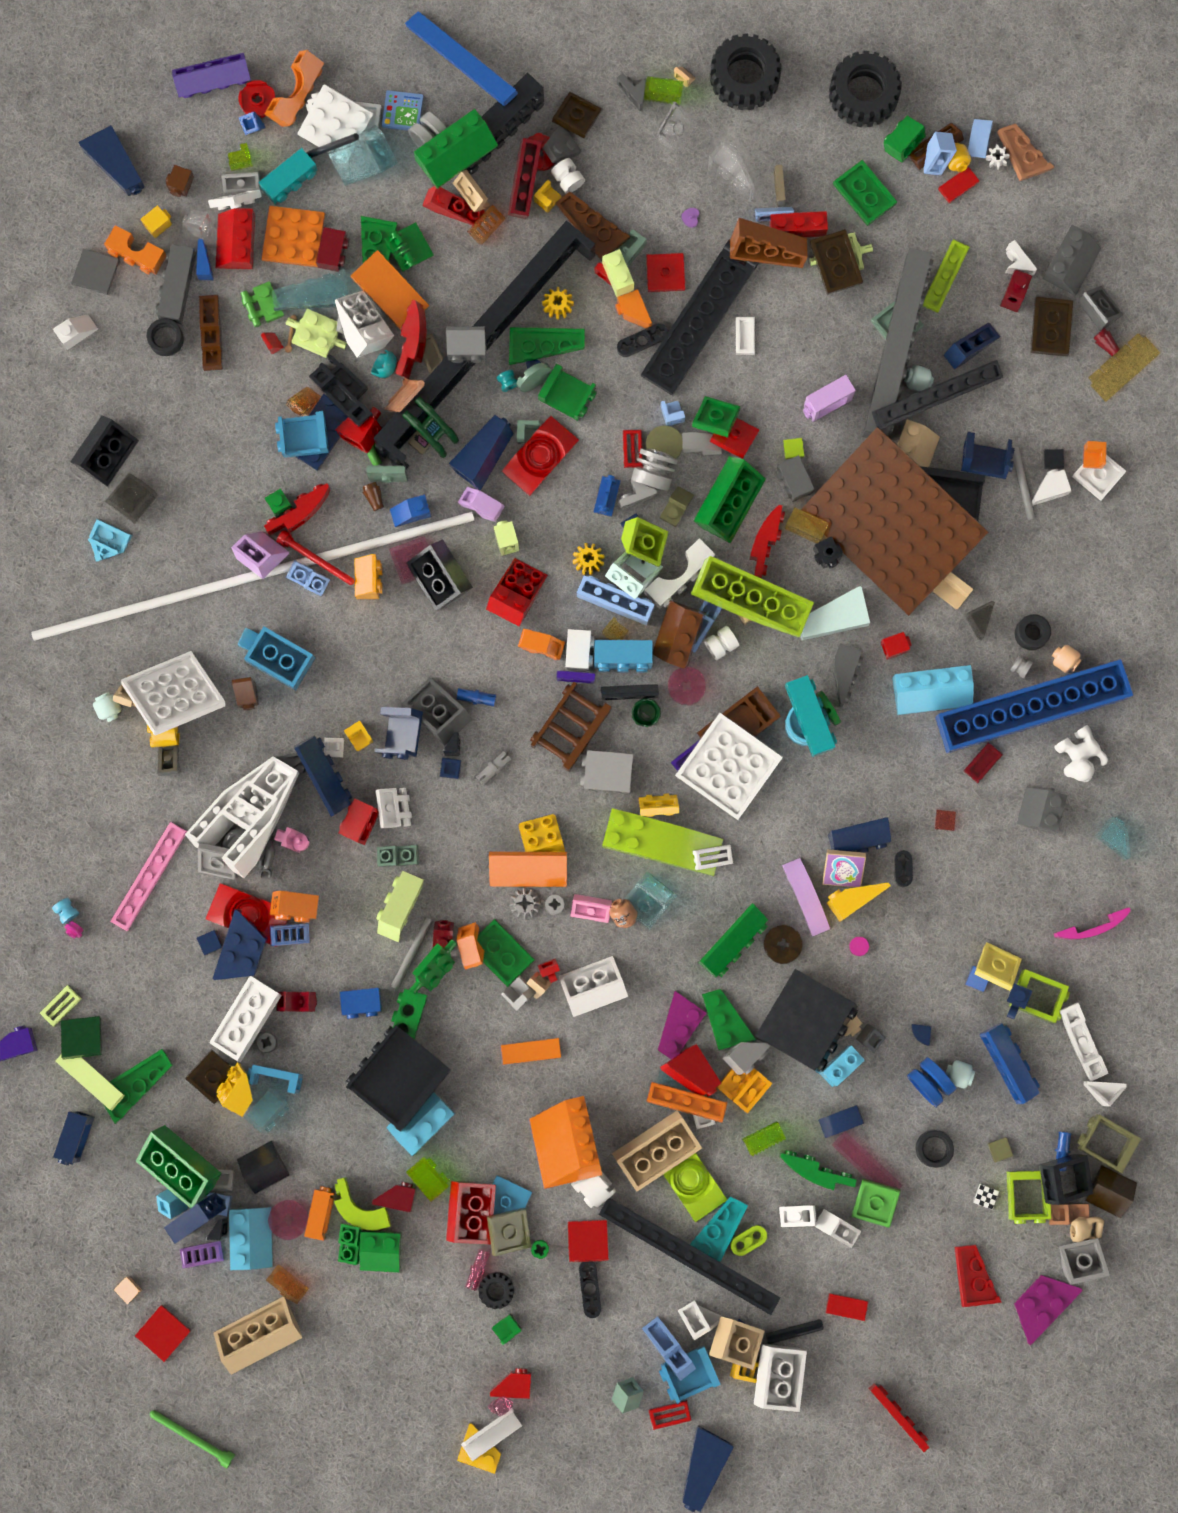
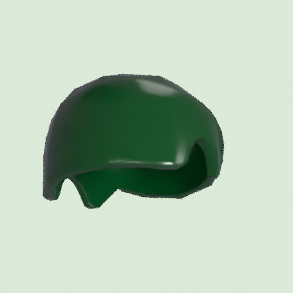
M649 698L637 701L632 708V718L638 726L651 727L661 717L660 706L656 701Z

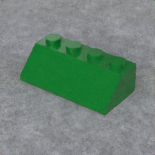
M473 109L415 150L414 156L415 161L438 189L498 147V144L486 122Z
M729 456L697 513L694 522L702 529L731 544L766 478L744 459Z
M752 903L698 963L715 978L718 975L722 977L729 970L726 966L731 961L735 963L741 957L740 951L744 946L748 949L755 941L753 936L757 932L761 934L768 927L765 924L768 919Z
M166 1125L150 1132L136 1159L139 1165L189 1208L202 1201L211 1192L222 1174Z

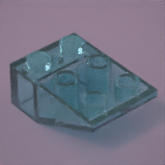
M376 125L359 134L358 141L328 153L345 186L380 174L398 164L383 132Z

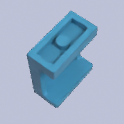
M323 411L316 412V415L286 419H283L282 416L278 417V422L275 423L276 433L280 434V441H277L278 452H282L284 458L329 453L326 420Z
M253 1065L248 1070L247 1078L250 1085H258L261 1074L290 1080L287 1092L300 1093L303 1074L261 1065Z
M704 1345L686 1353L696 1369L681 1381L666 1362L661 1364L662 1370H659L663 1382L667 1381L670 1388L667 1389L671 1401L675 1399L678 1404L681 1400L712 1386L714 1388L721 1385Z

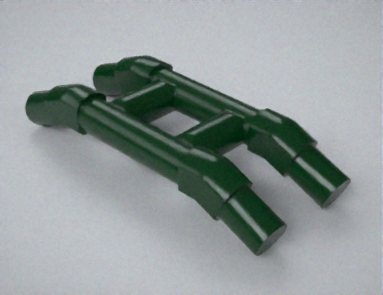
M418 396L415 402L425 411L428 417L421 423L408 410L402 416L428 441L439 456L444 458L447 456V453L438 440L444 433L454 444L459 442V438L454 430L435 412L432 406ZM434 421L440 428L432 436L427 428Z

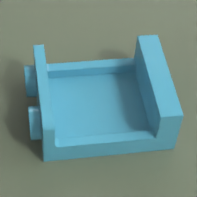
M852 1045L846 1046L819 1074L831 1087L838 1086L864 1062V1058Z

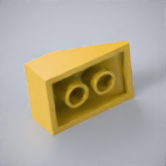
M889 883L849 888L842 892L838 889L828 897L830 900L827 902V905L840 922L891 885Z

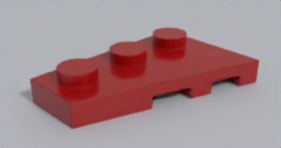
M976 1245L956 1246L955 1256L961 1306L971 1307L1002 1303L996 1294L992 1280L987 1274L985 1264Z

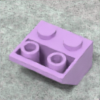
M262 531L245 534L231 547L236 559L262 579L289 554V551Z

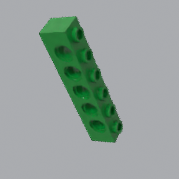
M408 989L400 992L397 1003L400 1005L398 1011H394L391 1022H394L393 1028L395 1025L399 1027L401 1024H406L408 1026L407 1034L415 1040L428 995L418 992L413 995ZM407 1005L414 1007V1013L411 1016L404 1014V1008Z

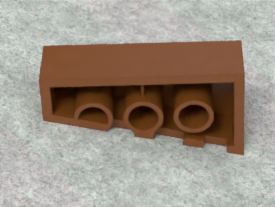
M743 218L738 219L730 239V259L803 268L808 257L806 238Z

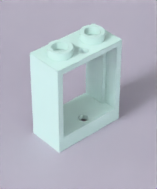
M625 551L612 564L605 577L636 599L656 579L663 566L657 567L646 561L643 563L642 559ZM626 563L646 580L641 583L624 570L622 566Z

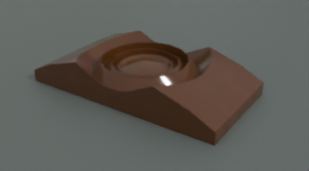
M758 686L722 713V715L753 737H756L781 717ZM713 721L697 732L700 738L703 737Z

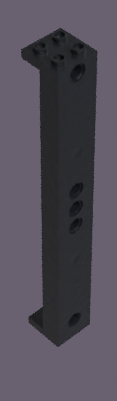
M567 220L472 326H485L486 351L575 250L589 261L595 257V243ZM446 356L425 379L424 387L401 412H396L374 437L378 454L383 458L387 456L392 461L391 464L393 466H404L407 470L409 468V464L405 462L407 457L400 449L417 430L402 416L403 413L408 410L422 423L428 415L415 402L416 398L420 396L435 410L476 363L471 362V360L453 363Z

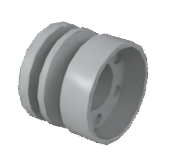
M641 448L639 453L646 455L647 458H637V461L644 464V467H635L631 480L668 491L672 479L666 476L665 472H674L675 469L668 467V463L677 465L678 460L667 453L655 449Z

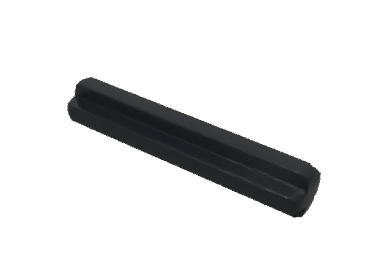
M818 1319L766 1333V1340L768 1344H773L821 1331L824 1329L822 1320Z

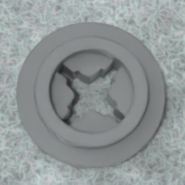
M519 889L510 898V910L517 918L530 919L538 913L540 899L533 890ZM524 895L527 902L533 903L527 906L526 912H524L523 906L516 905V903L523 901Z

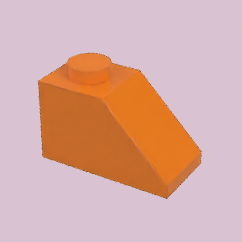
M638 289L617 297L615 308L618 315L622 314L624 320L643 328L652 326L651 319Z

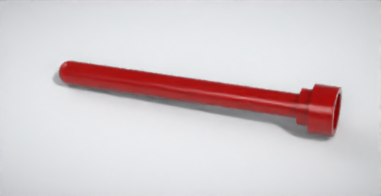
M285 530L279 534L276 541L279 545L293 548L347 584H354L355 580L351 576L294 541L292 534Z

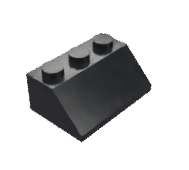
M101 416L70 462L108 487L139 440L112 419Z
M443 539L429 545L406 562L435 611L473 588Z

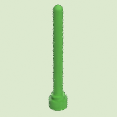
M155 1410L150 1412L151 1418L218 1458L221 1466L226 1469L230 1466L231 1460L235 1457L234 1453L229 1450L228 1452L219 1450Z

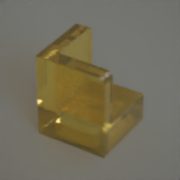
M613 617L602 631V635L608 640H623L629 630L618 623L617 618Z

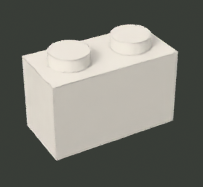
M568 629L566 670L589 671V666L593 667V655H590V648H594V636H591V631Z

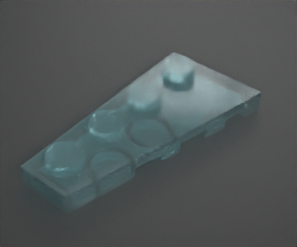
M345 269L339 270L338 273L325 274L323 277L314 280H305L301 284H292L272 290L274 311L336 307L335 300L348 295Z

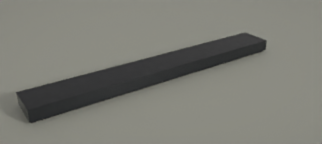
M998 360L984 364L872 411L876 426L879 429L885 428L1003 378Z

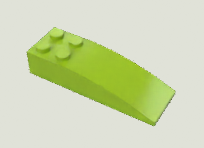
M712 556L704 560L691 595L720 608L796 637L801 636L814 603Z
M612 808L602 848L714 876L716 867L695 869L696 862H694L695 856L693 851L722 846L723 839ZM721 850L702 853L699 856L705 857L720 854ZM718 858L700 862L701 865L718 862Z

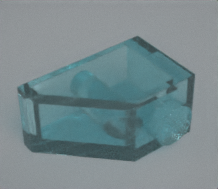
M1110 817L1094 837L1121 858L1127 860L1131 857L1128 829L1124 826L1125 823L1117 817Z

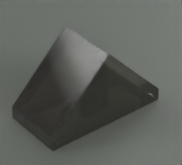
M990 601L965 615L975 636L980 641L985 636L995 604L994 601Z

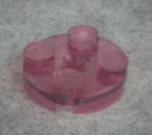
M692 667L675 670L668 680L670 697L680 705L690 706L697 703L705 693V679L700 671ZM683 682H690L692 689L684 691L681 684Z
M283 1200L276 1204L269 1214L268 1223L270 1230L283 1240L295 1239L305 1231L308 1214L301 1203L294 1200ZM286 1214H290V1217H294V1221L291 1222V1225H287L286 1222H283V1218H286Z

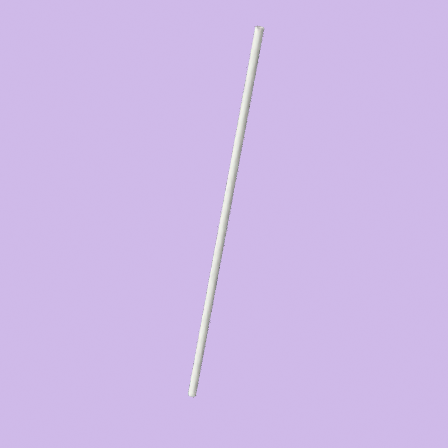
M472 512L316 555L325 561L472 522L474 517ZM307 557L296 559V561L306 566L316 564ZM294 560L278 564L265 578L288 572ZM252 571L43 628L31 633L33 640L36 641L262 578Z

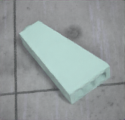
M857 587L811 612L802 631L801 640L869 626L870 620L862 587Z

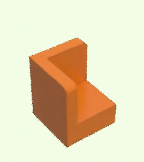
M1086 442L1083 454L1084 468L1102 469L1105 466L1107 442Z

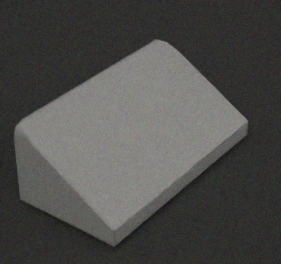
M260 170L224 172L221 174L223 193L261 191L258 183L260 181Z

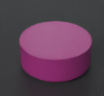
M855 937L849 944L850 952L855 956L865 955L869 950L868 941L863 937Z

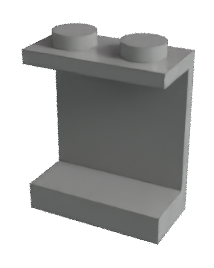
M587 750V755H583L582 758L585 774H581L580 785L584 786L585 791L592 789L630 794L633 754Z

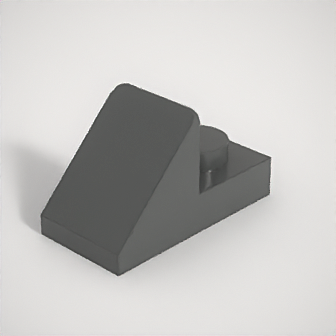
M623 73L617 77V85L636 108L641 111L644 103L646 78L635 86L630 77H626Z
M178 745L158 747V776L181 773Z

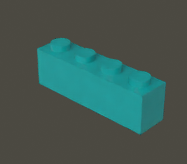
M806 675L787 682L785 688L812 758L834 750L837 740L834 733L829 731L828 726H830L828 716L823 715L821 710L823 708L821 698L816 697L814 692L816 690L814 680L809 679V676Z

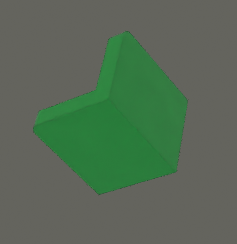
M508 1314L494 1325L492 1330L501 1340L500 1343L504 1345L520 1333L522 1328L513 1316Z

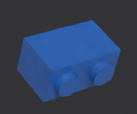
M380 988L340 992L341 1012L343 1016L347 1015V1019L359 1018L358 1014L366 1013V1017L378 1016V1012H382Z

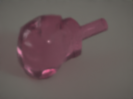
M503 1396L492 1401L488 1408L492 1413H496L500 1417L511 1410L513 1401Z

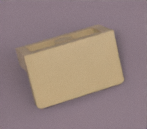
M467 170L462 171L453 182L454 186L474 212L488 208L490 204L487 201L486 195Z
M950 572L932 592L953 608L958 609L973 591V588Z

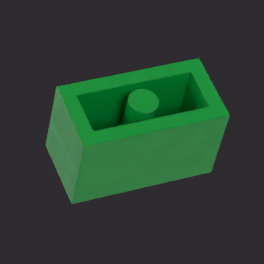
M907 115L898 122L895 130L885 137L883 142L885 152L903 163L926 137L925 126Z

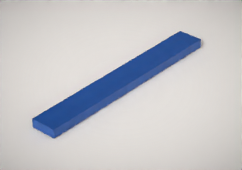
M419 11L405 23L406 27L503 106H506L518 94L516 89Z

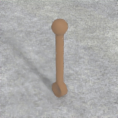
M292 315V316L290 317L291 319H294V320L297 321V316H296V315ZM291 326L288 344L285 346V352L287 353L292 351L291 342L294 328Z

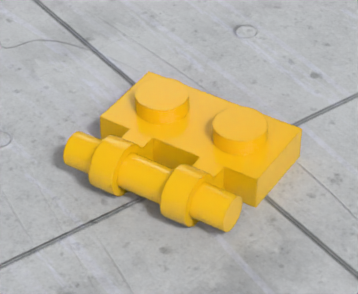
M665 793L663 796H652L651 794L646 795V797H639L641 816L653 817L661 814L670 816L679 813L677 795Z

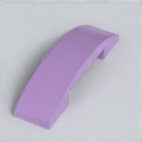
M799 858L782 865L812 937L829 930L827 918L801 859Z

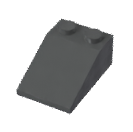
M432 678L425 681L403 702L406 708H413L423 712L422 724L444 746L455 732L459 733L472 721L466 709Z

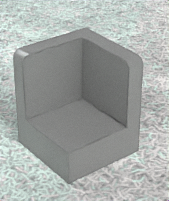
M521 976L501 993L516 1011L536 993L535 990L526 984L527 982Z

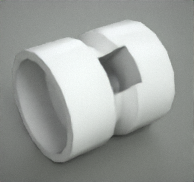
M570 158L562 160L551 170V174L557 182H560V187L565 194L569 191L572 193L585 182V178L580 171H576V166Z
M728 626L718 630L717 636L710 635L704 639L707 649L715 660H719L726 655V650L731 652L739 647L735 635Z

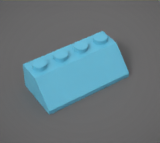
M971 665L900 673L892 677L897 715L960 708L973 704L974 683Z

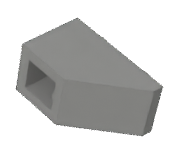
M741 1042L735 1045L722 1059L737 1075L748 1074L754 1069L755 1066L753 1064L757 1060H762L768 1054L766 1050L770 1045L768 1043Z

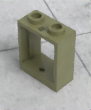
M1096 1114L1095 1117L1092 1116L1089 1119L1087 1132L1080 1135L1077 1141L1079 1144L1077 1149L1116 1172L1123 1173L1141 1138L1105 1117ZM1099 1123L1128 1138L1115 1163L1086 1147Z

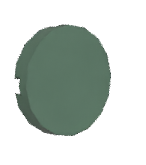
M538 363L528 368L524 372L525 376L523 378L520 376L517 380V386L520 391L528 392L544 383L552 371L548 363Z

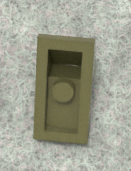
M678 486L670 496L660 519L677 527L694 494Z

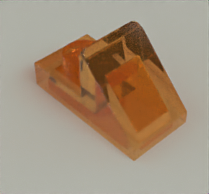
M305 387L289 398L286 406L302 417L308 416L321 396L309 387Z
M280 1264L275 1267L266 1279L267 1282L280 1291V1295L295 1304H298L309 1290V1287Z

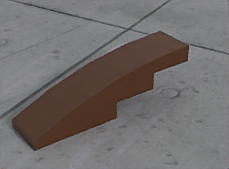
M218 295L199 296L203 370H223Z

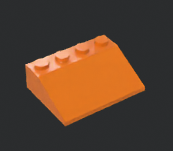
M584 1096L564 1100L529 1119L544 1189L602 1175Z

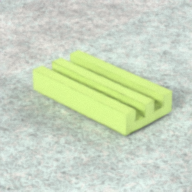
M67 985L40 1014L55 1027L82 998ZM69 992L70 995L48 1016L46 1013ZM74 997L75 1000L53 1021L52 1018Z

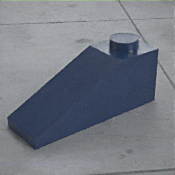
M987 323L955 342L943 356L955 370L999 339L1000 335L990 323Z

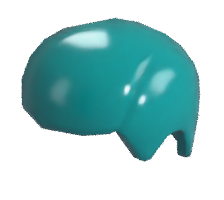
M385 350L387 354L380 353L372 367L371 374L376 377L388 378L396 369L397 357L388 350Z

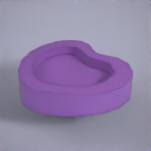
M696 208L685 210L681 215L684 224L691 228L696 227L699 210Z

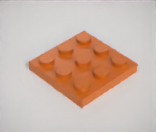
M269 206L262 261L317 267L316 259L324 227L325 212Z

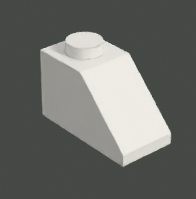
M85 314L69 318L53 330L66 349L69 350L97 331L98 328L90 316Z
M1058 469L1047 472L1031 502L1032 506L1066 496L1071 492L1065 470L1058 471Z
M825 1209L818 1217L817 1226H815L850 1248L853 1247L861 1233L859 1229Z

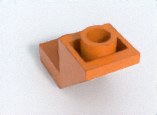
M523 629L518 647L530 653H542L554 660H560L565 642L548 634Z
M476 922L458 929L457 944L465 970L483 964L484 950L477 941L479 926Z

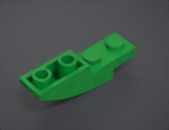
M785 1150V1154L780 1153L779 1157L794 1172L821 1187L834 1190L835 1183L851 1187L856 1185V1179L852 1178L853 1174L841 1172L840 1175L833 1174L832 1169L822 1167L821 1171L818 1170L820 1162L815 1161L816 1157L804 1155V1158L796 1157V1152Z

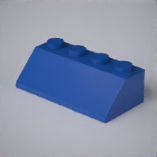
M999 1023L980 1033L979 1035L1016 1104H1024L1040 1094L1038 1090L1040 1088L1039 1083L1028 1072L1031 1069L1027 1061L1021 1059L1019 1055L1021 1050L1016 1042H1012L1010 1038L1012 1033L1008 1026Z

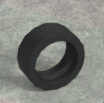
M158 319L147 330L148 344L160 356L174 355L183 346V332L178 324L171 319ZM163 327H169L176 333V341L166 348L158 346L154 340L157 330Z
M926 1131L916 1142L917 1157L926 1166L934 1168L943 1167L953 1157V1141L942 1131ZM937 1137L944 1141L946 1153L940 1160H930L924 1154V1143L929 1138Z

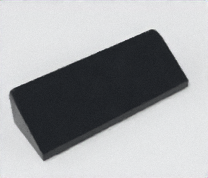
M658 684L601 687L602 701L659 697Z

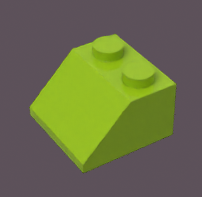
M636 517L625 521L621 540L626 553L659 567L669 531Z

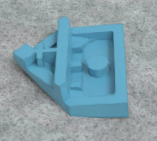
M97 519L88 539L93 548L96 562L124 553L132 535Z

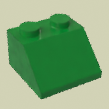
M361 1231L359 1250L360 1271L399 1273L402 1232Z

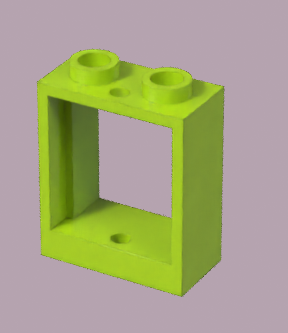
M1022 970L1017 985L1027 988L1029 980L1032 978L1060 989V993L1051 1016L1027 1006L1025 1010L1020 1007L1018 1010L1050 1023L1059 1021L1061 1019L1060 1010L1063 1002L1066 1003L1070 992H1068L1069 986L1029 970Z
M1006 1171L1009 1219L1014 1220V1224H1026V1220H1034V1223H1046V1219H1051V1204H1045L1040 1171ZM1041 1179L1043 1213L1015 1214L1014 1180Z

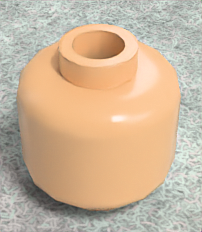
M1065 645L1062 648L1058 647L1052 655L1055 658L1053 665L1064 673L1074 672L1082 661L1080 659L1081 654L1069 645Z

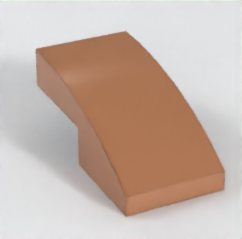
M1052 1204L1049 1225H1070L1078 1217L1090 1218L1089 1204Z

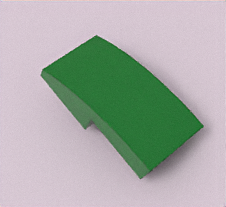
M341 1223L338 1239L340 1244L338 1262L352 1265L359 1264L361 1227Z

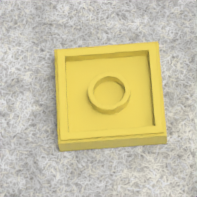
M986 942L975 975L1010 991L1022 959Z

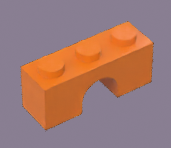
M115 225L104 243L108 250L107 252L115 258L118 256L124 258V262L131 266H134V264L140 266V270L150 275V273L156 275L166 258L165 251L149 242L141 251H132L131 245L134 237L130 232Z

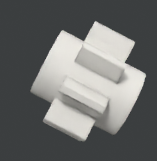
M996 145V148L993 150L989 148L991 155L986 156V160H991L990 168L994 165L999 170L1001 165L1007 166L1005 159H1009L1010 155L1005 154L1006 147L1002 149ZM997 154L999 155L1000 160H996Z

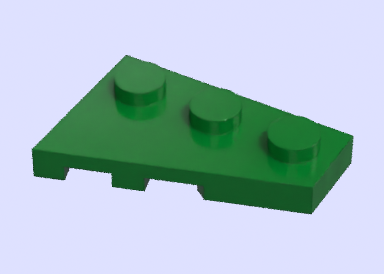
M721 989L702 994L718 1051L733 1047L741 1042L756 1040Z

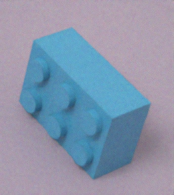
M264 626L244 658L248 664L295 691L316 659L313 654Z
M595 640L594 669H598V672H610V669H617V672L621 673L629 672V669H636L638 673H646L648 669H652V640Z

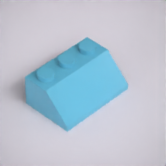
M433 1092L402 1132L397 1130L391 1123L386 1128L414 1156L455 1113Z
M271 1207L230 1209V1270L273 1267Z

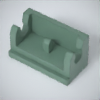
M633 229L628 234L630 239L615 250L620 249L627 267L630 266L647 244V239Z

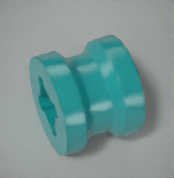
M513 370L502 372L496 377L497 381L502 385L501 389L503 392L517 387V379L514 377L515 373Z

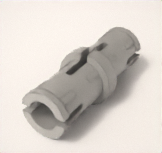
M504 751L492 762L489 761L487 763L488 766L476 776L478 781L483 776H486L480 781L483 786L495 774L498 775L500 773L499 770L512 760L509 756L501 760L507 755Z

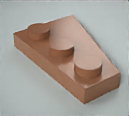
M1017 124L998 130L999 138L1003 146L1006 147V153L1010 155L1009 159L1019 181L1040 175L1054 168L1050 162L1048 163L1042 157V152L1034 148L1030 143V139Z

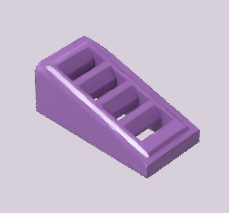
M221 1241L180 1249L183 1269L224 1261ZM213 1246H215L217 1258H213L211 1248ZM203 1248H207L208 1260H205ZM198 1249H199L200 1261H197V1258H196V1251H195V1250H198ZM188 1251H191V1263L188 1260Z

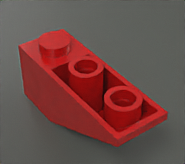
M435 186L428 189L422 205L435 213L479 227L485 210L474 212L464 199L442 187L437 189Z

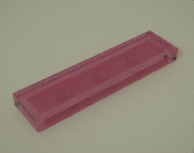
M846 1131L832 1144L867 1180L897 1189L903 1186Z

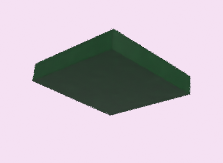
M100 1016L61 1021V1058L63 1060L102 1055Z

